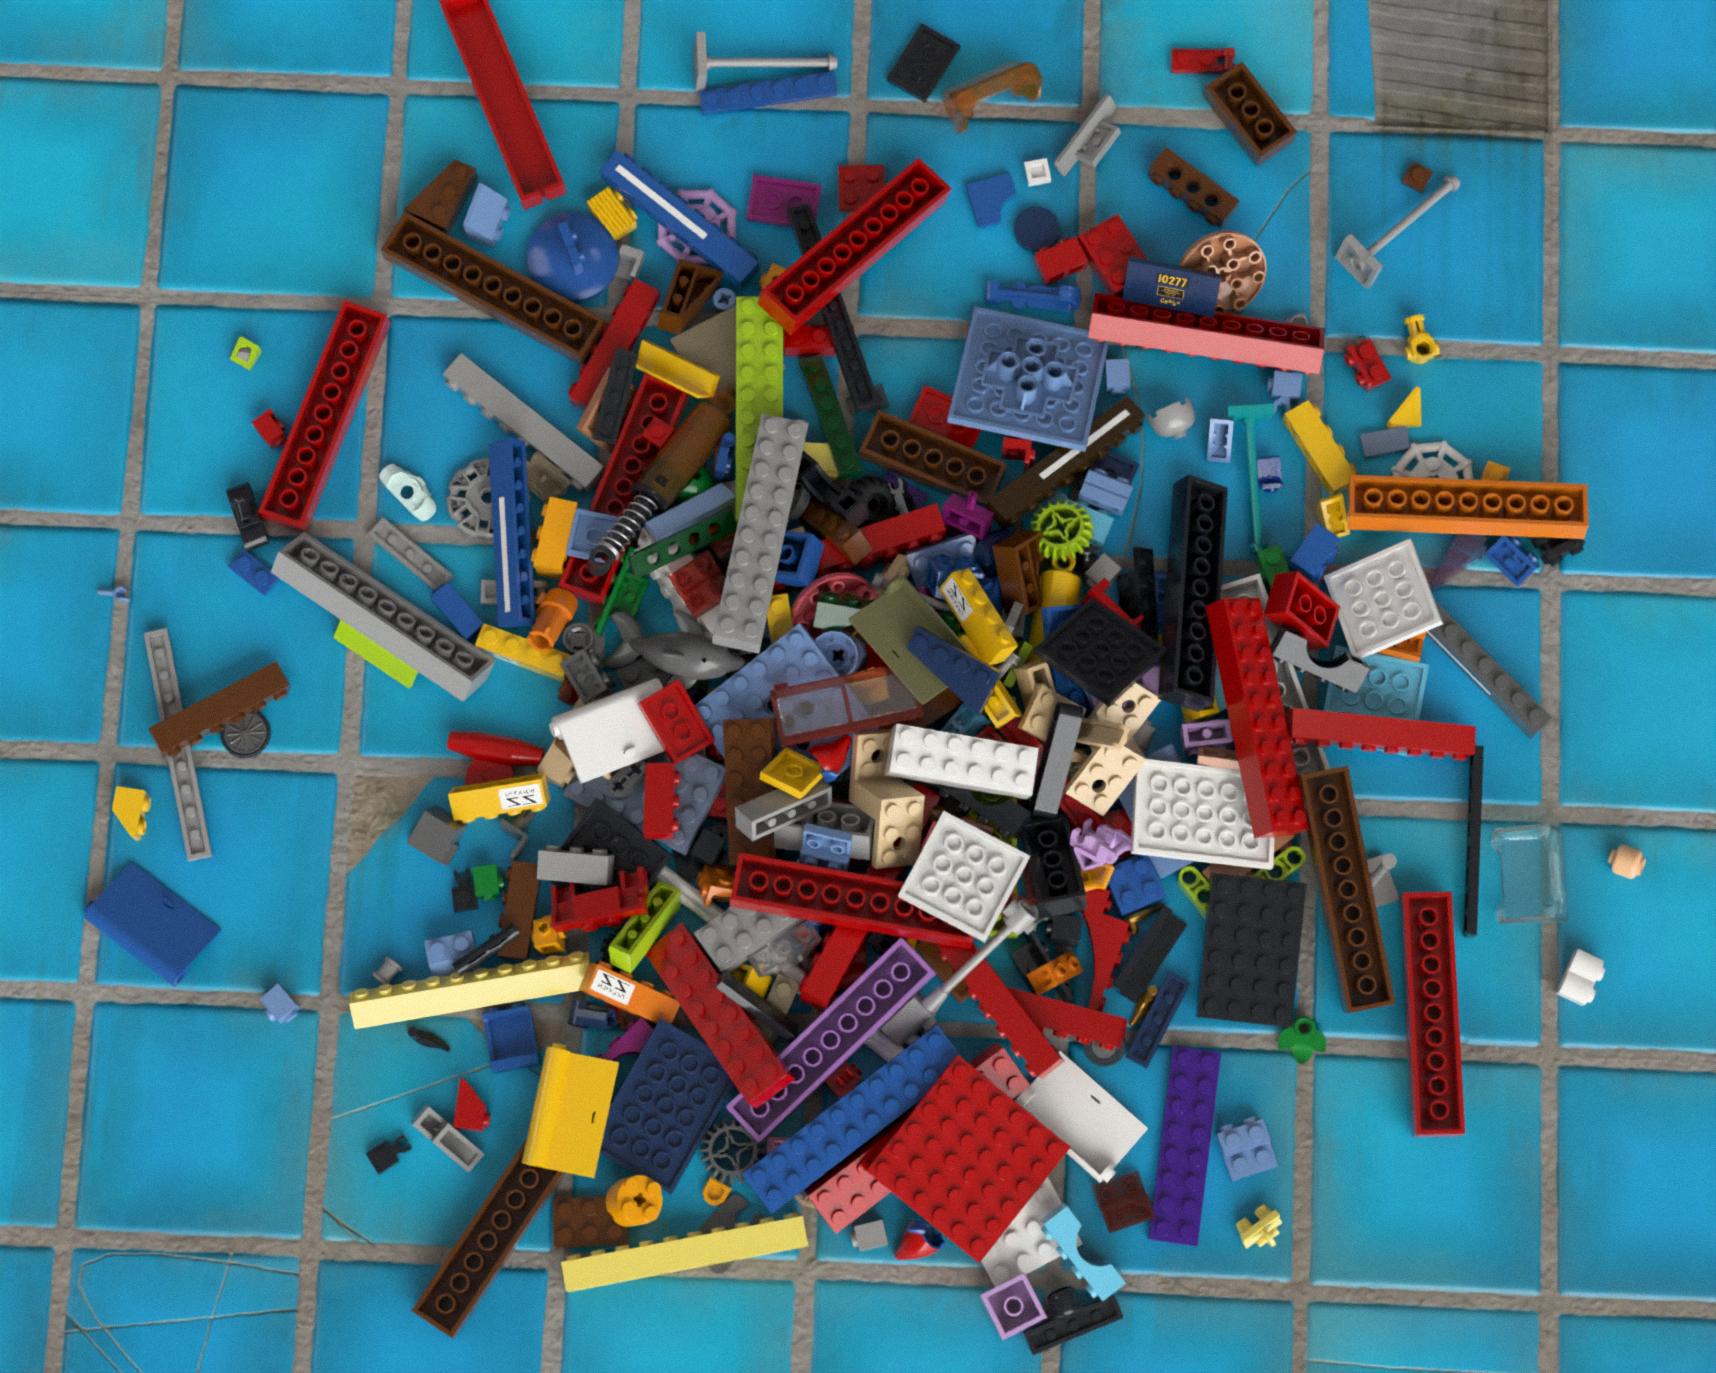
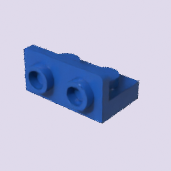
M1501 536L1484 555L1512 583L1519 587L1540 567V564L1537 562L1539 558L1530 550L1526 552L1520 546L1522 542L1517 536Z

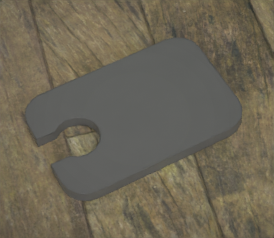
M732 1195L697 1231H701L702 1235L712 1233L711 1229L725 1226L726 1230L736 1229L735 1224H738L736 1222V1214L738 1211L745 1209L749 1203L740 1195ZM757 1212L753 1216L750 1226L760 1224L759 1220L764 1218ZM735 1261L709 1265L707 1267L714 1273L721 1274Z

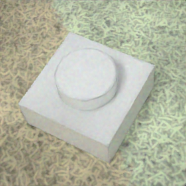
M1047 158L1024 162L1028 187L1051 183Z

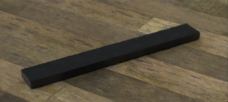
M1475 745V755L1470 756L1464 938H1474L1477 935L1484 746Z

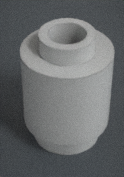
M1148 720L1144 721L1133 736L1143 755L1145 750L1149 749L1155 728L1151 726L1152 722Z

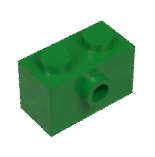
M1280 544L1258 551L1254 558L1259 569L1257 574L1260 573L1268 596L1275 575L1290 572Z

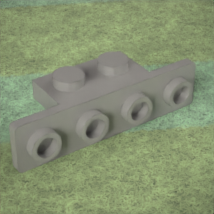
M1104 95L1088 118L1084 120L1076 134L1072 136L1064 150L1057 156L1054 164L1060 175L1065 177L1077 160L1096 167L1120 135L1119 127L1106 122L1116 109L1111 95Z

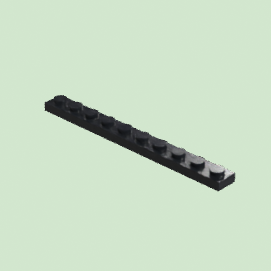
M810 204L787 208L786 212L801 256L822 240ZM840 292L820 311L855 411L878 408L879 400Z

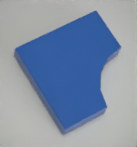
M1010 172L966 184L965 186L979 229L1001 223L1000 212L1002 206L1007 200L1016 196Z

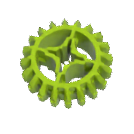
M1058 499L1056 505L1048 502L1047 509L1040 506L1041 514L1034 513L1035 521H1031L1030 526L1032 530L1043 531V539H1040L1039 553H1043L1046 559L1052 555L1055 562L1059 557H1062V560L1065 562L1067 556L1071 555V558L1075 560L1076 552L1083 554L1082 547H1089L1090 543L1088 540L1093 538L1091 531L1094 529L1091 523L1092 519L1087 514L1084 507L1080 508L1077 502L1071 505L1070 500L1067 499L1062 504L1061 500ZM1053 520L1051 526L1046 528V526ZM1058 524L1064 530L1065 536L1060 532ZM1079 530L1078 534L1070 541L1071 536Z

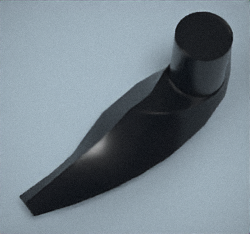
M414 1027L409 1028L408 1035L417 1043L426 1047L450 1051V1047L436 1035L424 1030H417Z

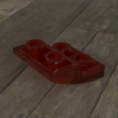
M708 550L668 576L695 619L720 604L726 577Z
M1138 1171L1091 1186L1109 1234L1155 1218Z

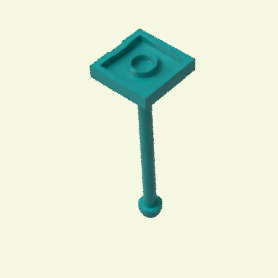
M1274 403L1227 406L1226 411L1222 414V418H1232L1234 423L1245 425L1254 543L1250 544L1252 553H1257L1267 548V543H1263L1254 424L1259 421H1269L1275 413Z

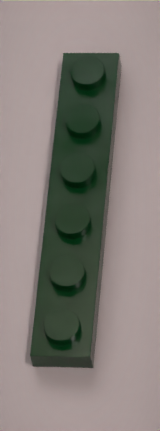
M818 354L799 359V366L839 479L842 480L861 475L863 469L822 355Z

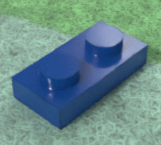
M244 549L228 566L230 570L265 597L280 580L279 577L271 573L269 568Z

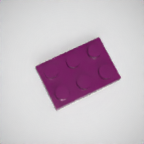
M753 175L746 221L791 227L786 213L787 208L810 204L816 221L822 185Z

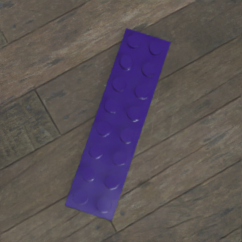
M1178 1046L1172 1047L1148 1240L1193 1247L1198 1246L1221 1060L1220 1052Z

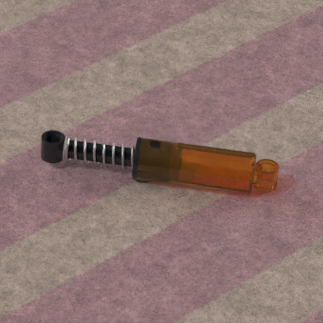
M720 392L714 396L711 404L703 402L697 404L633 484L631 493L634 497V502L629 503V509L623 510V516L618 517V523L612 524V530L607 531V537L601 538V541L597 543V547L592 550L586 562V567L592 575L603 576L608 572L613 561L618 560L619 552L625 551V544H630L629 539L636 537V530L640 531V525L647 522V516L651 517L652 513L661 515L670 508L721 443L723 435L729 433L731 430L729 417L735 408V400L730 394ZM717 405L725 406L726 410L719 409ZM595 558L603 559L605 561V564H598L595 561Z

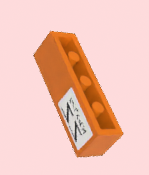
M599 961L598 964L589 963L578 990L635 1016L642 1017L644 1020L655 1025L659 1018L672 1025L680 1007L672 993L666 990H662L661 993L653 990L655 985L643 980L638 983L632 980L634 976L620 970L618 974L612 971L613 966L605 962Z

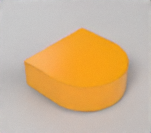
M710 1176L703 1189V1197L709 1205L719 1206L725 1202L732 1188Z

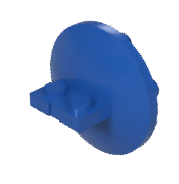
M564 213L545 221L535 231L527 249V265L533 281L572 302H582L596 297L611 284L619 266V250L616 239H613L610 232L597 218L583 213Z

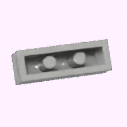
M546 845L545 849L538 850L537 879L609 885L613 883L615 854H607L606 849H593L592 853L584 852L582 847H570V850H561L559 845Z

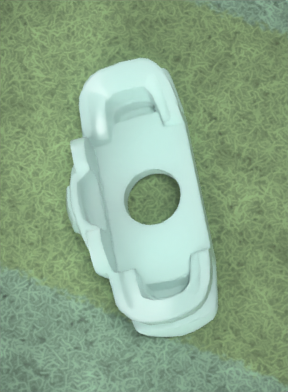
M394 464L386 466L379 475L380 480L420 521H427L435 514L436 504L430 497L432 494L428 491L425 481L420 476L417 477ZM405 486H411L414 490L413 496L409 499H404L401 496V490Z

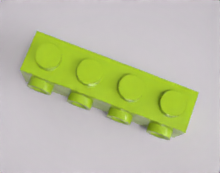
M662 881L656 884L647 896L648 913L632 916L609 945L608 953H610L611 965L632 973L680 910V889Z

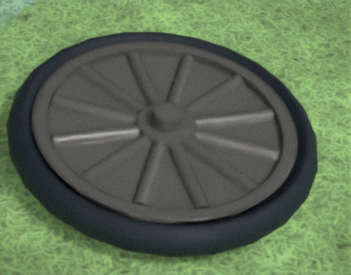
M254 710L246 714V718L235 724L231 722L225 725V729L221 731V741L225 749L236 757H254L260 754L269 743L271 736L270 725L261 713L254 712Z

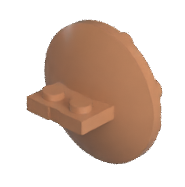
M1234 230L1216 231L1201 237L1187 249L1178 264L1181 267L1222 274L1215 311L1230 314L1243 310L1257 296L1264 284L1267 269L1264 253L1256 241L1247 234Z

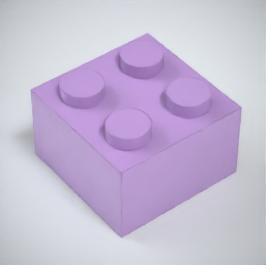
M1025 1273L979 1296L1002 1341L1047 1318Z

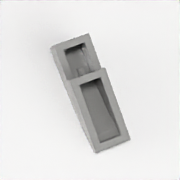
M427 1104L411 1121L415 1128L468 1173L485 1155Z

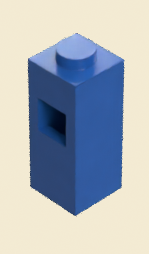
M449 582L445 585L440 584L432 592L433 595L430 596L432 602L460 636L470 643L479 636L483 626L482 621Z

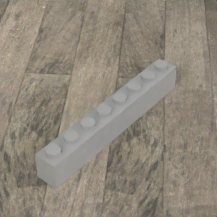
M462 353L443 373L446 380L445 385L453 392L457 390L464 395L462 398L469 405L474 406L476 404L482 409L480 412L490 421L493 418L499 423L498 427L508 435L511 432L518 440L525 441L526 449L529 447L535 453L539 451L571 480V486L577 491L583 490L588 493L605 472L603 465Z

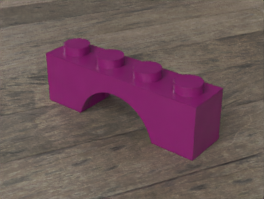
M642 1017L638 1021L634 1019L625 1028L627 1032L621 1038L619 1036L614 1038L608 1045L610 1049L604 1055L600 1053L595 1058L616 1061L628 1054L639 1055L653 1028Z

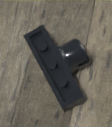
M1071 1286L1057 1289L1048 1295L1053 1318L1024 1330L1023 1333L1031 1354L1035 1355L1124 1317L1114 1294L1104 1301L1099 1299L1090 1304L1082 1305L1076 1290Z

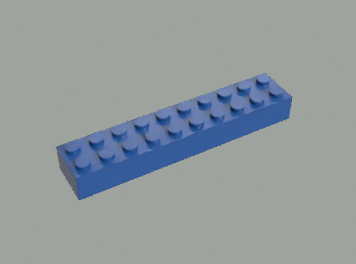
M934 1026L741 1175L768 1211L773 1214L920 1101L956 1055L961 1057V1055L939 1026Z

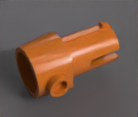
M553 588L547 593L542 591L535 602L539 605L535 612L537 619L527 640L530 646L537 651H551L559 635L565 630L578 608L576 597L563 588Z

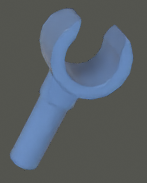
M118 586L115 590L98 589L97 593L98 595L112 596L116 600L129 602L130 599L124 598V594L126 591L132 592V590Z

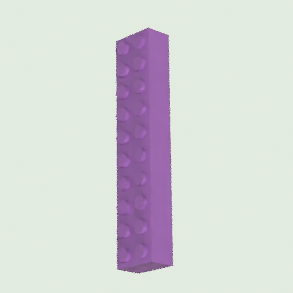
M901 937L779 1055L794 1076V1081L757 1109L748 1104L741 1093L726 1108L759 1143L765 1140L937 973Z

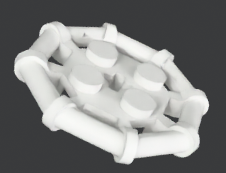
M1445 440L1425 444L1412 443L1408 451L1395 466H1392L1390 471L1393 476L1449 479H1458L1457 473L1463 471L1464 479H1473L1471 466L1473 462L1447 444ZM1438 452L1437 458L1429 457L1428 459H1424L1422 453ZM1444 454L1457 462L1458 465L1452 467L1443 460ZM1414 458L1418 464L1410 472L1405 468Z

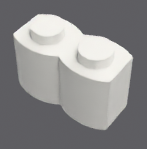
M1580 949L1574 950L1556 994L1581 1006L1586 1005L1587 1002L1591 1003L1596 993V990L1593 989L1595 982L1602 979L1606 970L1603 967L1604 960Z

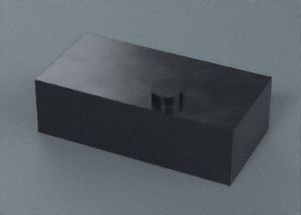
M1067 813L1056 815L1055 818L1046 817L1027 821L1020 834L1024 853L1030 856L1027 866L1039 918L1087 910L1086 892L1078 859L1073 850L1074 847L1070 845L1071 830Z

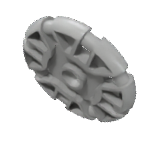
M481 458L469 462L466 468L460 469L454 475L448 487L450 492L449 496L446 497V503L451 519L456 520L458 523L457 527L475 538L481 536L486 537L487 540L494 539L492 503H484L482 501V496L487 492H491L490 475H488L490 463L489 458ZM475 473L478 477L470 481L468 477ZM528 489V501H531V492ZM459 491H466L465 498L458 497ZM468 509L471 515L465 518L462 513ZM480 521L488 523V527H479Z

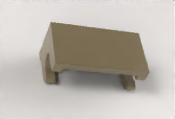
M537 451L529 462L526 461L528 489L543 503L548 504L550 497L563 498L572 482L545 456Z

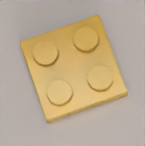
M786 747L760 772V780L802 799L824 777L820 773L824 769L820 763Z

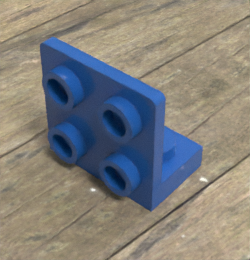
M938 554L936 557L929 556L925 584L935 598L944 599L939 588L952 572L970 568L976 578H984L985 573L972 557L960 556L958 559L951 558L945 554Z

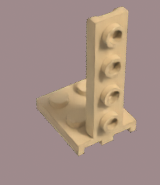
M1037 684L1018 728L1046 743L1057 702L1078 704L1041 684ZM1083 708V716L1087 710L1085 708ZM1083 718L1076 743L1121 750L1128 739L1130 728L1120 723Z

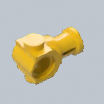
M1420 314L1404 319V324L1408 326L1410 337L1407 338L1409 346L1404 347L1406 360H1410V363L1424 364L1429 359H1433L1435 355H1439L1440 350L1438 342L1434 341L1430 333H1426L1423 323L1425 318L1424 315ZM1416 348H1425L1427 354H1420Z

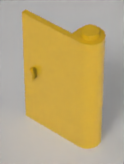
M552 1043V1047L546 1048L521 1163L595 1178L619 1062L571 1053L566 1050L567 1046Z

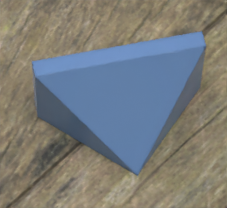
M1210 417L1207 461L1230 463L1234 419Z

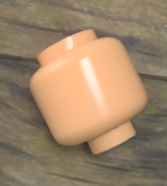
M1624 844L1620 845L1617 850L1612 849L1608 859V863L1612 864L1611 870L1613 873L1629 879L1635 878L1636 875L1640 876L1646 862V858L1643 857L1641 850Z

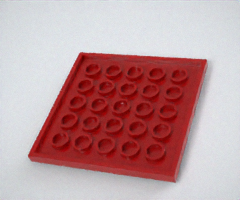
M956 1055L865 1171L975 1261L980 1263L1071 1147L959 1055Z

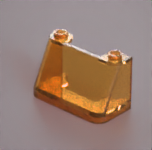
M1013 60L949 87L943 93L942 103L957 134L968 130L967 121L969 117L974 115L972 109L977 102L1010 88L1014 98L1019 95L1028 98L1029 103L1040 99L1043 77L1035 64Z

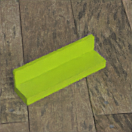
M340 620L334 634V639L405 687H412L419 673L418 671Z

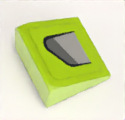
M240 336L230 360L250 371L261 355L262 350L258 345Z

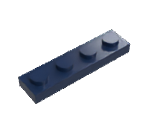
M1171 972L1168 973L1125 1057L1126 1059L1147 1069L1190 985L1189 981Z

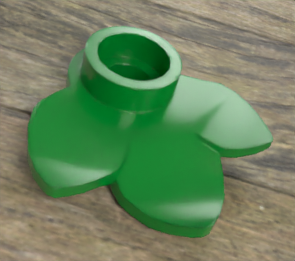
M1300 1016L1293 1021L1292 1028H1286L1281 1032L1277 1045L1279 1050L1291 1049L1294 1059L1302 1065L1310 1059L1313 1050L1325 1052L1326 1039L1324 1034L1316 1029L1315 1022L1310 1017ZM1305 1024L1308 1028L1307 1032H1301L1299 1026Z

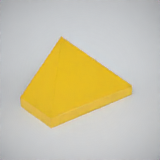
M1418 386L1413 389L1389 419L1386 425L1387 429L1406 426V428L1422 427L1421 391Z
M1342 493L1319 500L1315 510L1321 525L1339 538L1349 535L1350 530L1347 529V514Z

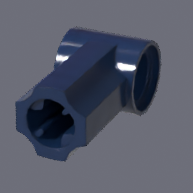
M573 1000L567 1024L585 1029L595 1027L611 1030L616 1025V1010L594 1006V1004L584 1001Z

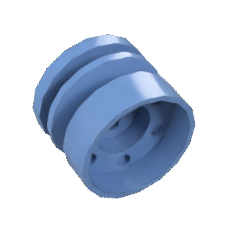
M838 630L823 633L815 639V642L843 679L858 674L865 665L867 653L865 645L859 636H852L849 631ZM837 651H844L842 655L844 659H837L839 656Z

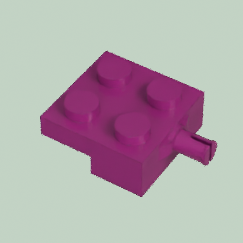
M974 491L968 492L967 500L952 493L944 503L942 511L946 533L953 537L968 533L975 537L976 544H978L987 533L991 532L994 512L976 504L978 494L974 493Z

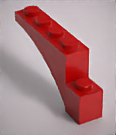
M1096 888L1086 892L1087 910L1080 912L1089 933L1094 963L1092 990L1087 1008L1102 1012L1107 999L1102 997L1105 988L1110 989L1115 978L1114 975H1111L1114 966L1119 967L1123 953L1119 952L1122 943L1127 945L1132 931L1127 930L1130 923L1103 914V911L1108 912L1113 900L1109 898L1111 891Z

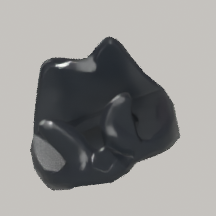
M1090 544L1089 547H1082L1083 554L1076 552L1074 570L1077 572L1087 571L1099 559V556L1095 554L1101 551L1099 547Z

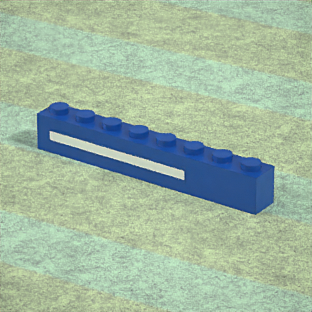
M617 150L599 170L601 179L712 267L724 272L723 275L741 290L760 270L759 259L754 253L749 250L747 252L740 247L741 244L735 238H728L716 223L710 224L705 220L706 217L701 211L696 208L694 210L687 205L688 202L682 196H675L663 181L657 182L653 179L652 173L645 167H638L635 164V160L629 154H622Z
M508 437L488 444L498 626L518 629L535 624L526 447L525 441Z

